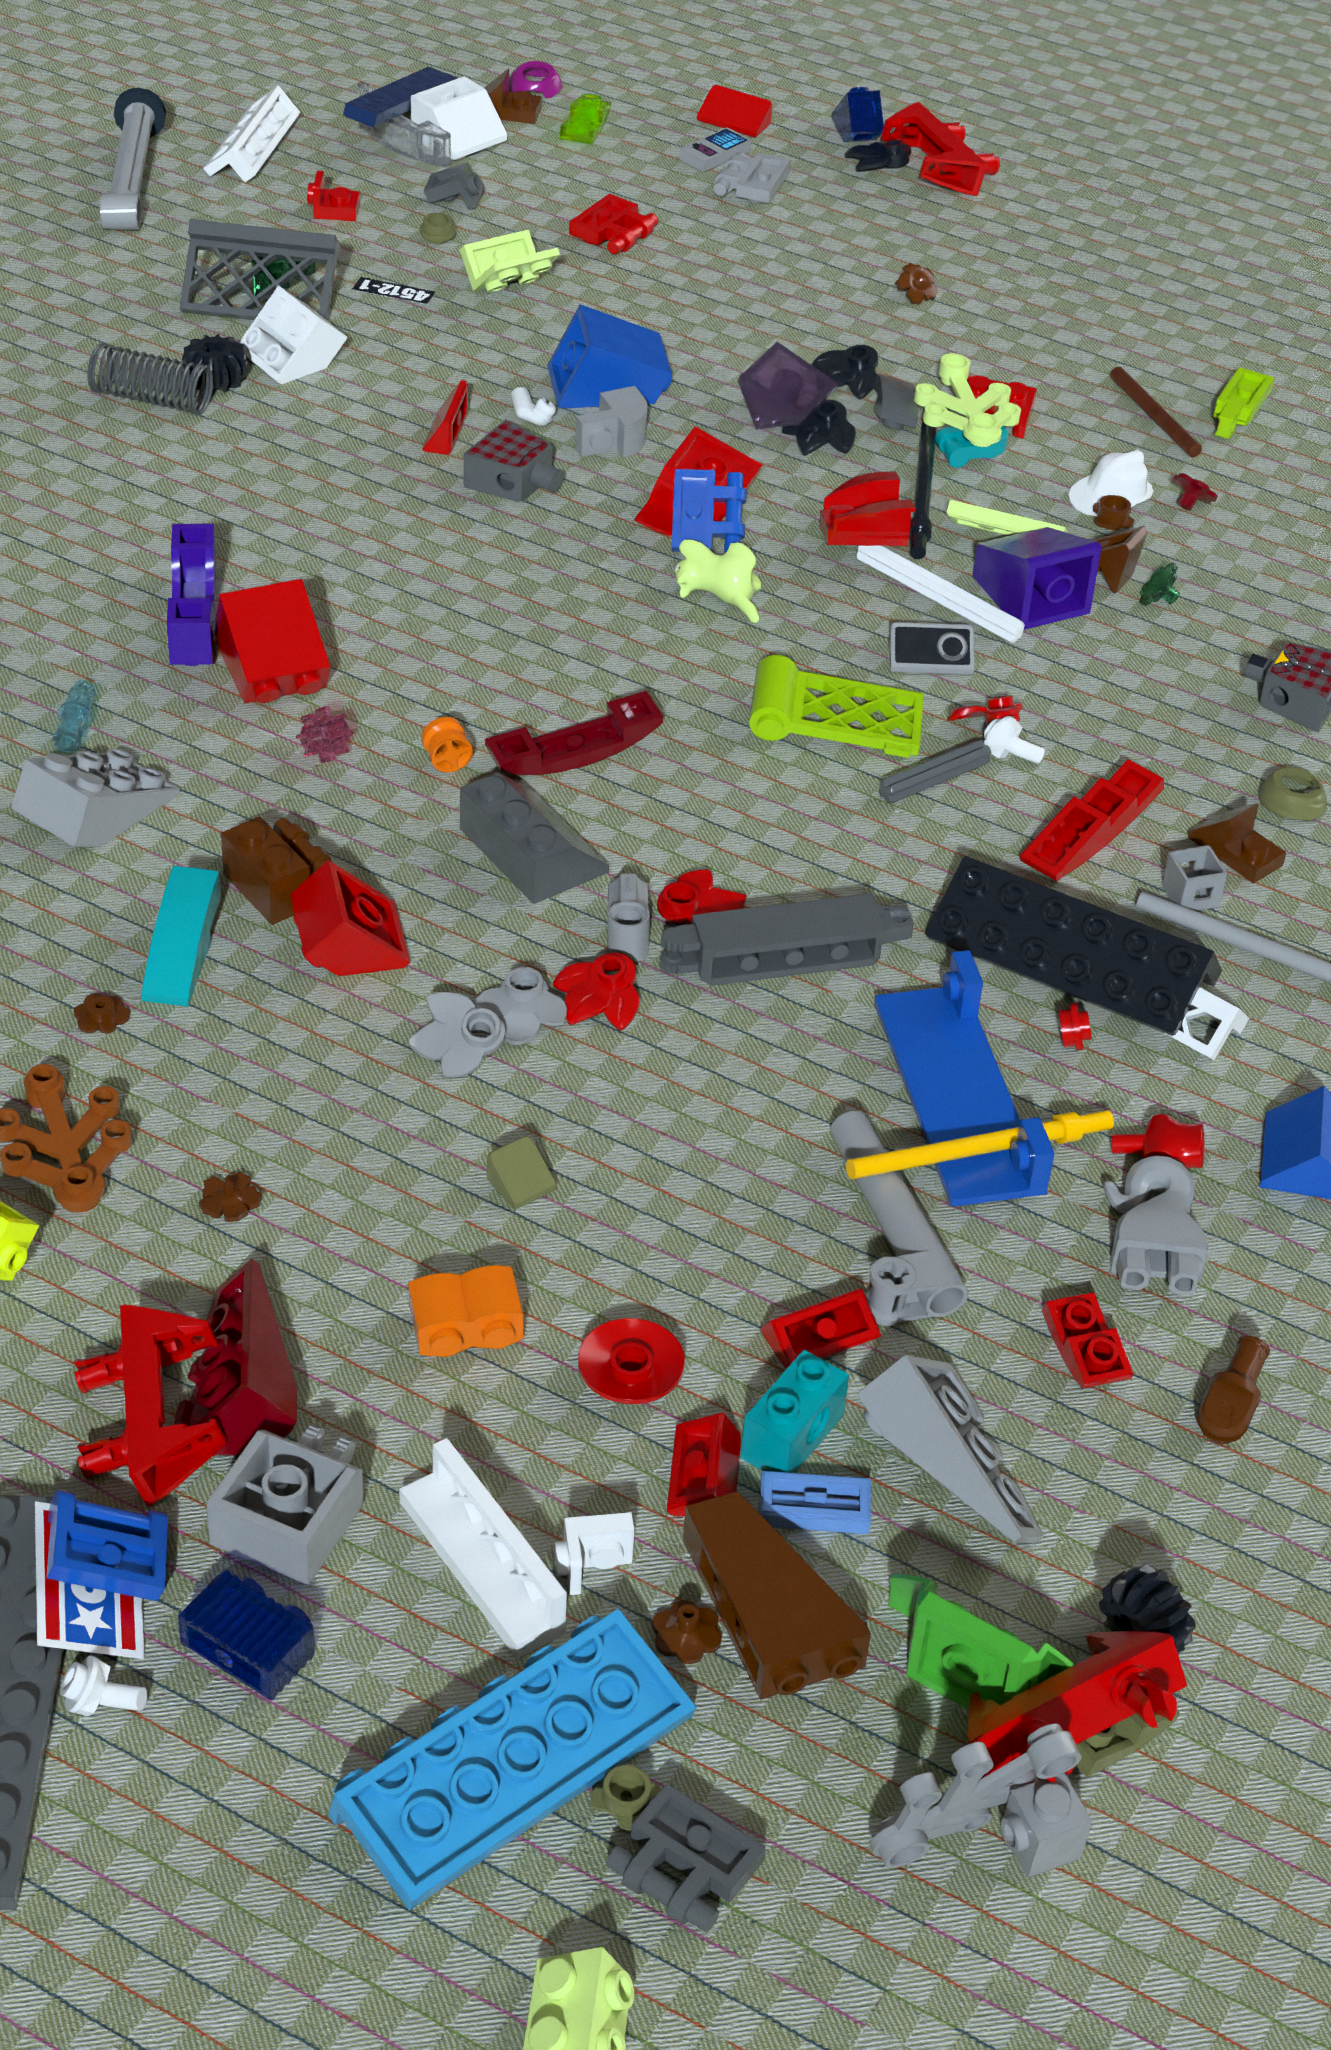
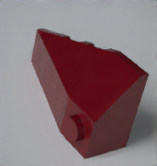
M251 1258L215 1291L206 1321L209 1322L218 1339V1346L206 1348L200 1360L191 1365L187 1378L195 1383V1387L190 1401L185 1399L179 1403L174 1419V1425L183 1423L187 1426L210 1422V1419H216L226 1437V1444L213 1456L241 1455L258 1430H266L285 1438L293 1430L298 1419L297 1385L260 1264Z

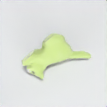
M694 540L682 541L679 549L686 559L679 562L675 567L676 580L680 586V597L685 598L695 590L710 592L724 603L737 606L752 623H757L759 621L758 610L750 601L753 594L761 589V582L758 576L752 572L757 562L754 553L747 546L739 542L731 543L724 555H716L700 542Z

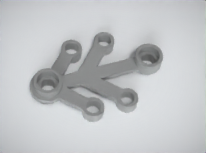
M1059 1724L1043 1726L1031 1733L1027 1738L1030 1747L1026 1753L984 1778L982 1776L994 1766L986 1745L983 1742L968 1744L958 1749L951 1756L957 1775L944 1796L933 1773H922L911 1777L900 1787L906 1802L901 1814L887 1818L876 1828L878 1833L870 1841L873 1854L876 1857H882L885 1866L888 1868L901 1867L916 1861L926 1854L930 1848L927 1841L929 1839L957 1832H970L983 1827L993 1818L989 1807L1007 1803L1011 1790L1039 1781L1040 1779L1061 1775L1080 1762L1082 1756L1072 1734L1063 1731ZM941 1799L940 1803L937 1806L928 1810L930 1806L934 1805Z

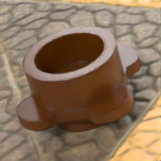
M1119 495L1102 497L1100 502L1093 505V512L1097 514L1095 524L1108 530L1131 528L1134 524V519L1129 515L1132 510L1130 501Z

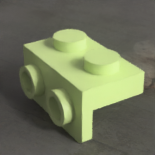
M603 1947L537 1959L523 2050H626L625 2032L628 2010L634 2001V1988L630 1975Z

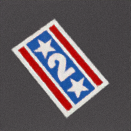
M35 1501L37 1646L144 1659L142 1598L47 1579L51 1525L48 1522L50 1504Z

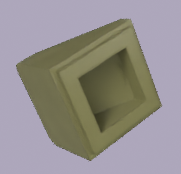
M528 1135L490 1152L487 1156V1180L514 1210L557 1189L555 1180L535 1143Z

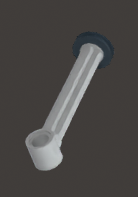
M139 87L128 89L119 95L115 103L114 118L117 126L122 130L110 193H102L100 214L102 229L140 230L141 201L139 191L149 138L161 131L166 117L164 102L157 94L148 89Z

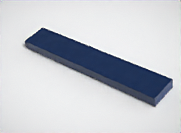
M426 67L345 103L343 115L352 120L375 127L411 110V95L458 79V77Z

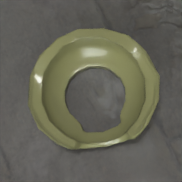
M1296 767L1277 769L1270 773L1260 786L1259 798L1261 804L1279 816L1309 821L1320 817L1327 809V796L1323 785L1307 770ZM1282 779L1295 780L1309 787L1315 786L1316 790L1307 794L1297 793L1286 788L1282 783Z

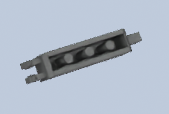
M872 893L692 915V924L679 925L675 928L671 926V928L663 930L660 945L665 948V951L661 952L659 967L665 973L668 972L670 974L698 972L701 981L713 986L873 966L880 959L883 944L912 938L914 923L907 906L876 905Z

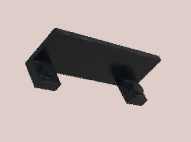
M965 855L925 932L929 940L957 951L970 950L972 956L1171 1036L1177 1034L1201 983L1203 982L1214 987L1222 972L1213 950Z

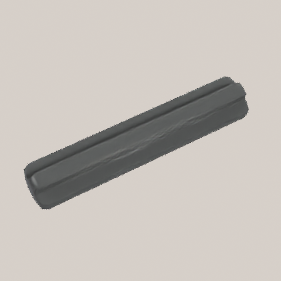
M983 740L973 741L883 778L880 781L881 789H879V794L885 798L887 803L897 802L986 765L990 761L989 754L991 749L984 744Z

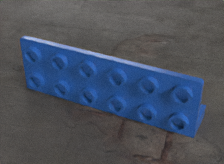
M970 950L952 952L949 972L943 974L942 988L875 996L874 1006L927 1144L1019 1127L1017 1141L1011 1143L1010 1149L935 1163L950 1205L962 1206L1047 1195L1055 1153L1040 1117L1020 1120L978 1019L983 980Z

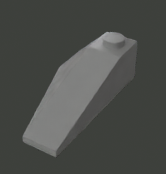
M904 1355L857 1393L866 1408L863 1413L865 1420L875 1433L887 1439L1011 1541L1035 1544L1043 1538L1019 1487L1007 1475L1000 1473L997 1465L1004 1457L998 1445L992 1441L989 1442L980 1433L977 1426L985 1419L975 1400L950 1363Z

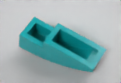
M173 865L152 936L141 993L142 1001L189 1007L211 945L210 928L221 900L219 871Z

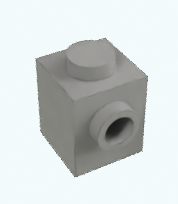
M1065 1773L1055 1776L1056 1782L1042 1779L1010 1791L1000 1828L1007 1846L1015 1854L1027 1878L1081 1859L1093 1822Z

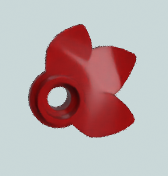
M1012 695L987 699V707L974 705L953 709L947 717V721L985 716L987 726L993 720L1002 719L1006 716H1013L1016 721H1020L1019 712L1023 709L1022 702H1013Z
M696 870L681 875L677 882L671 883L664 888L657 900V910L668 921L677 924H692V915L743 909L747 896L713 887V877L710 870Z
M607 953L598 957L594 962L571 964L557 975L553 981V987L567 993L564 1002L567 1007L566 1019L569 1025L585 1021L604 1012L607 1020L620 1031H623L632 1022L639 1009L640 998L633 987L637 975L636 968L628 956L621 953ZM610 971H619L618 973H616V974H614V975H607V974H606V973H608V972H610Z

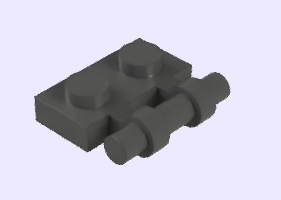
M666 1783L632 1823L631 1838L644 1847L635 1856L622 1846L617 1845L609 1854L606 1866L622 1876V1885L634 1893L641 1894L644 1891L667 1906V1915L684 1925L689 1921L707 1933L716 1923L719 1911L702 1900L703 1897L710 1890L730 1903L763 1863L766 1847L672 1785ZM664 1861H667L688 1875L681 1886L657 1870Z

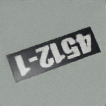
M360 277L352 290L426 305L436 293L435 291Z

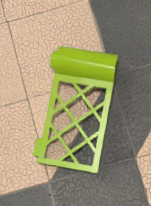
M771 655L762 659L756 668L749 724L752 732L757 737L767 741L780 740L789 733L882 749L884 754L909 758L910 755L918 756L920 748L924 693L798 671L795 663L789 658L782 655ZM806 688L822 690L827 695L816 698ZM850 697H861L867 700L868 703L859 706ZM837 703L846 712L836 715L828 707ZM892 705L910 706L913 709L901 714ZM880 711L888 720L878 723L870 714ZM815 712L824 721L815 722L804 720L802 717ZM857 720L866 729H853L848 723ZM899 728L910 739L894 736L889 731Z

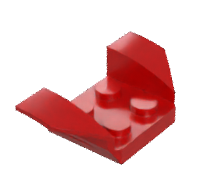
M694 426L665 464L647 503L637 514L634 521L659 533L672 536L675 469L715 470V486H727V474L739 472L743 474V488L748 490L757 478L763 465ZM714 502V521H722V518L726 517V504Z
M896 471L858 475L836 488L824 498V509L820 510L819 527L827 545L908 546L911 512H916V507L911 499L899 500L900 478Z

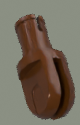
M1241 1336L1238 1339L1236 1350L1227 1370L1215 1373L1210 1379L1199 1407L1197 1421L1203 1435L1212 1442L1229 1444L1238 1441L1247 1431L1255 1410L1260 1403L1261 1391L1257 1387L1256 1382L1263 1364L1270 1354V1348L1263 1340L1257 1337Z

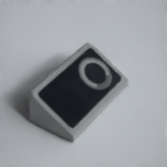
M893 622L891 624L888 642L890 672L974 674V629L972 625Z

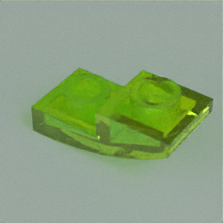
M582 94L581 97H578L570 104V115L560 126L559 139L593 144L604 127L611 109V102L601 101V96Z

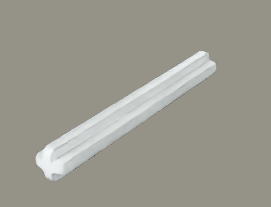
M858 546L856 557L862 563L1009 643H1015L1022 637L1025 625L1023 621L884 546Z

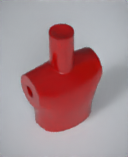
M1158 1114L1150 1118L1144 1134H1112V1154H1143V1159L1152 1156H1165L1182 1163L1186 1169L1203 1168L1205 1150L1203 1123L1187 1124L1179 1122L1169 1115Z

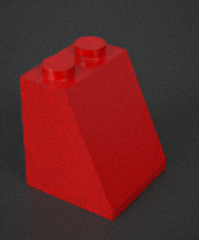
M302 579L219 594L214 639L243 703L255 701L269 703L277 700L280 696L295 693L310 695L318 692L321 688L327 687L331 666Z

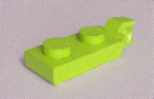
M1239 367L1216 401L1213 417L1218 418L1219 422L1215 435L1230 439L1235 433L1237 424L1247 426L1272 391L1275 377Z

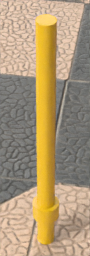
M1109 1110L1084 1115L1068 1112L1054 1115L1051 1121L1042 1122L1049 1141L1055 1140L1059 1144L1079 1141L1084 1134L1112 1129L1114 1118ZM1019 1127L849 1159L846 1162V1172L850 1179H857L1007 1150L1011 1148L1013 1141H1017Z

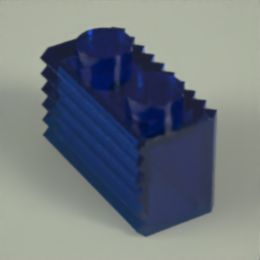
M223 1569L178 1615L181 1644L270 1701L275 1700L277 1694L283 1691L286 1684H290L292 1677L297 1676L299 1670L304 1668L307 1661L312 1660L315 1654L314 1628L304 1611L292 1604L284 1607L282 1603H276L273 1597H267L264 1589L255 1580L246 1576L239 1579L237 1575H231L228 1569Z

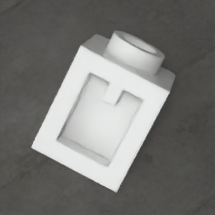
M632 1512L564 1518L563 1541L554 1542V1563L556 1575H566L569 1595L581 1594L582 1568L596 1567L599 1569H609L617 1565L632 1564L635 1531Z

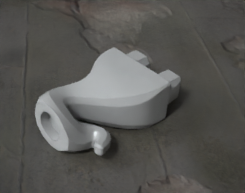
M1152 1156L1144 1158L1131 1166L1126 1177L1124 1195L1120 1193L1114 1182L1107 1180L1104 1184V1190L1110 1204L1118 1212L1124 1214L1117 1222L1111 1253V1272L1118 1273L1122 1288L1141 1290L1148 1287L1150 1277L1168 1279V1289L1174 1294L1192 1296L1196 1292L1198 1282L1201 1281L1208 1253L1207 1238L1199 1224L1189 1215L1194 1197V1181L1185 1166L1171 1157Z

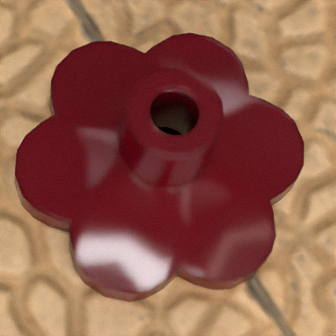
M1179 473V475H1175L1172 479L1173 483L1184 492L1178 501V505L1185 510L1191 511L1197 500L1210 504L1218 498L1217 494L1211 491L1208 485L1200 480L1193 479L1187 474Z

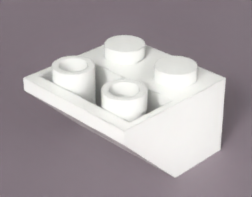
M465 76L411 95V133L450 159L460 160L469 154L490 149L493 145L507 140V133L486 89Z
M278 285L239 343L243 344L246 356L278 383L284 384L326 369L348 337L307 304Z

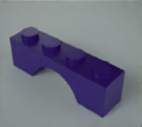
M172 524V598H168L167 607L170 665L186 666L213 664L217 567L214 524Z

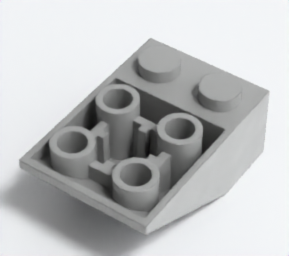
M111 748L106 753L78 751L76 755L68 756L48 753L43 758L25 759L11 809L73 847L92 846L108 843L178 796L180 789L164 780L165 775L162 772L142 767L133 761V756L130 753L120 749Z

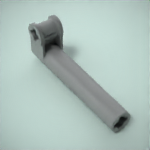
M860 1111L846 1112L837 1117L832 1123L830 1134L845 1162L849 1159L886 1152L864 1113ZM893 1171L855 1179L896 1255L895 1257L877 1259L872 1264L869 1277L872 1289L865 1294L876 1324L895 1326L903 1322L923 1318L944 1317L959 1310L968 1298V1290L899 1172Z

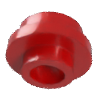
M1077 1003L1070 1004V1009L1059 1010L1064 1048L1076 1046V1051L1084 1050L1083 1041L1092 1039L1088 1011L1079 1012Z

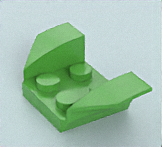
M893 1573L890 1577L888 1606L914 1619L908 1649L906 1676L968 1710L970 1695L978 1692L980 1698L984 1701L991 1699L1002 1705L1012 1700V1697L1075 1665L1045 1642L1039 1652L1036 1653L1033 1647L1022 1642L1012 1632L998 1629L972 1615L962 1605L939 1597L932 1580Z

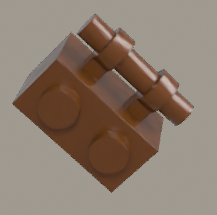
M260 816L221 832L224 876L271 925L295 915L290 894L327 860L332 861L324 849L319 846L314 847L309 842V834L300 825L291 824L286 818L277 820L273 829Z

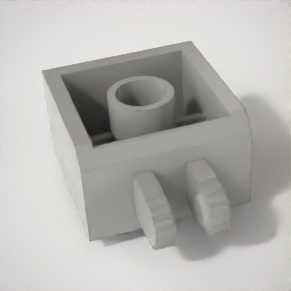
M315 1424L309 1425L297 1442L266 1430H258L206 1502L210 1545L309 1586L363 1505L362 1469L349 1464L354 1456L355 1441L344 1436L339 1437L336 1444L325 1455L319 1452L324 1443L325 1429Z

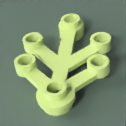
M945 354L941 357L938 373L942 383L951 386L957 397L938 390L932 384H918L915 389L914 402L925 407L923 422L932 427H941L946 423L963 431V435L971 444L978 447H988L991 444L997 443L1001 439V427L1003 425L1015 426L1019 423L1021 408L1016 404L1009 403L1011 388L1003 383H992L985 393L975 399L967 382L971 364L970 360L961 354ZM993 405L998 406V411L993 415L984 413ZM947 408L954 410L958 413H961L966 417L950 412L947 410Z

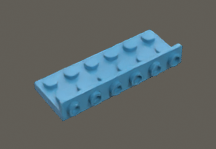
M619 1608L603 1619H600L597 1615L589 1617L575 1628L570 1635L571 1639L557 1649L552 1645L543 1647L529 1658L524 1666L526 1669L511 1679L506 1675L497 1677L481 1690L477 1701L463 1710L459 1705L449 1708L432 1723L431 1731L416 1741L410 1736L400 1740L384 1754L382 1763L367 1773L362 1768L354 1770L335 1786L328 1817L335 1826L343 1821L346 1823L409 1911L606 1777L613 1768L625 1764L693 1717L697 1708Z

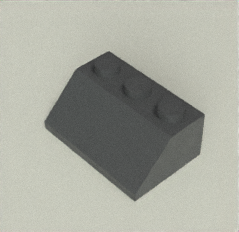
M498 772L460 787V830L533 904L609 873V865L534 791Z

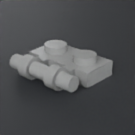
M738 152L727 160L724 169L716 176L713 190L716 195L723 196L731 192L732 189H736L737 197L746 198L752 203H770L790 172L791 159L758 153L753 159L747 157L743 152Z

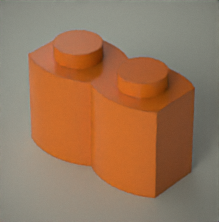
M493 1265L472 1269L461 1275L452 1273L431 1274L408 1283L409 1307L419 1355L449 1357L470 1347L501 1349L524 1339L523 1311L512 1267Z

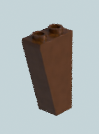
M738 1491L686 1506L683 1542L760 1700L777 1694L790 1695L800 1691L806 1685L832 1677L835 1679L845 1678L854 1674L858 1669L866 1667L871 1635L867 1625Z

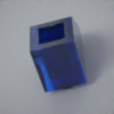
M868 87L852 88L845 94L831 113L832 120L844 143L876 141L882 134L884 121L880 90L869 91Z

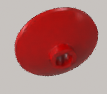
M638 1318L616 1319L599 1325L585 1337L578 1353L579 1372L588 1387L605 1399L623 1404H643L666 1396L680 1382L685 1367L684 1351L678 1339L663 1326Z

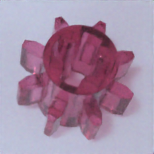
M329 706L316 709L315 715L308 714L300 718L304 726L300 734L296 735V739L301 741L305 749V757L319 754L320 762L326 763L334 761L335 755L339 756L349 752L346 743L349 737L354 734V731L349 729L347 722L344 720L345 713L331 716Z

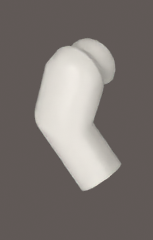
M518 387L511 393L512 403L518 418L538 426L547 425L552 421L551 416L555 414L556 408L551 401L547 404L545 398H542L536 402V405L533 404L529 391L524 387Z

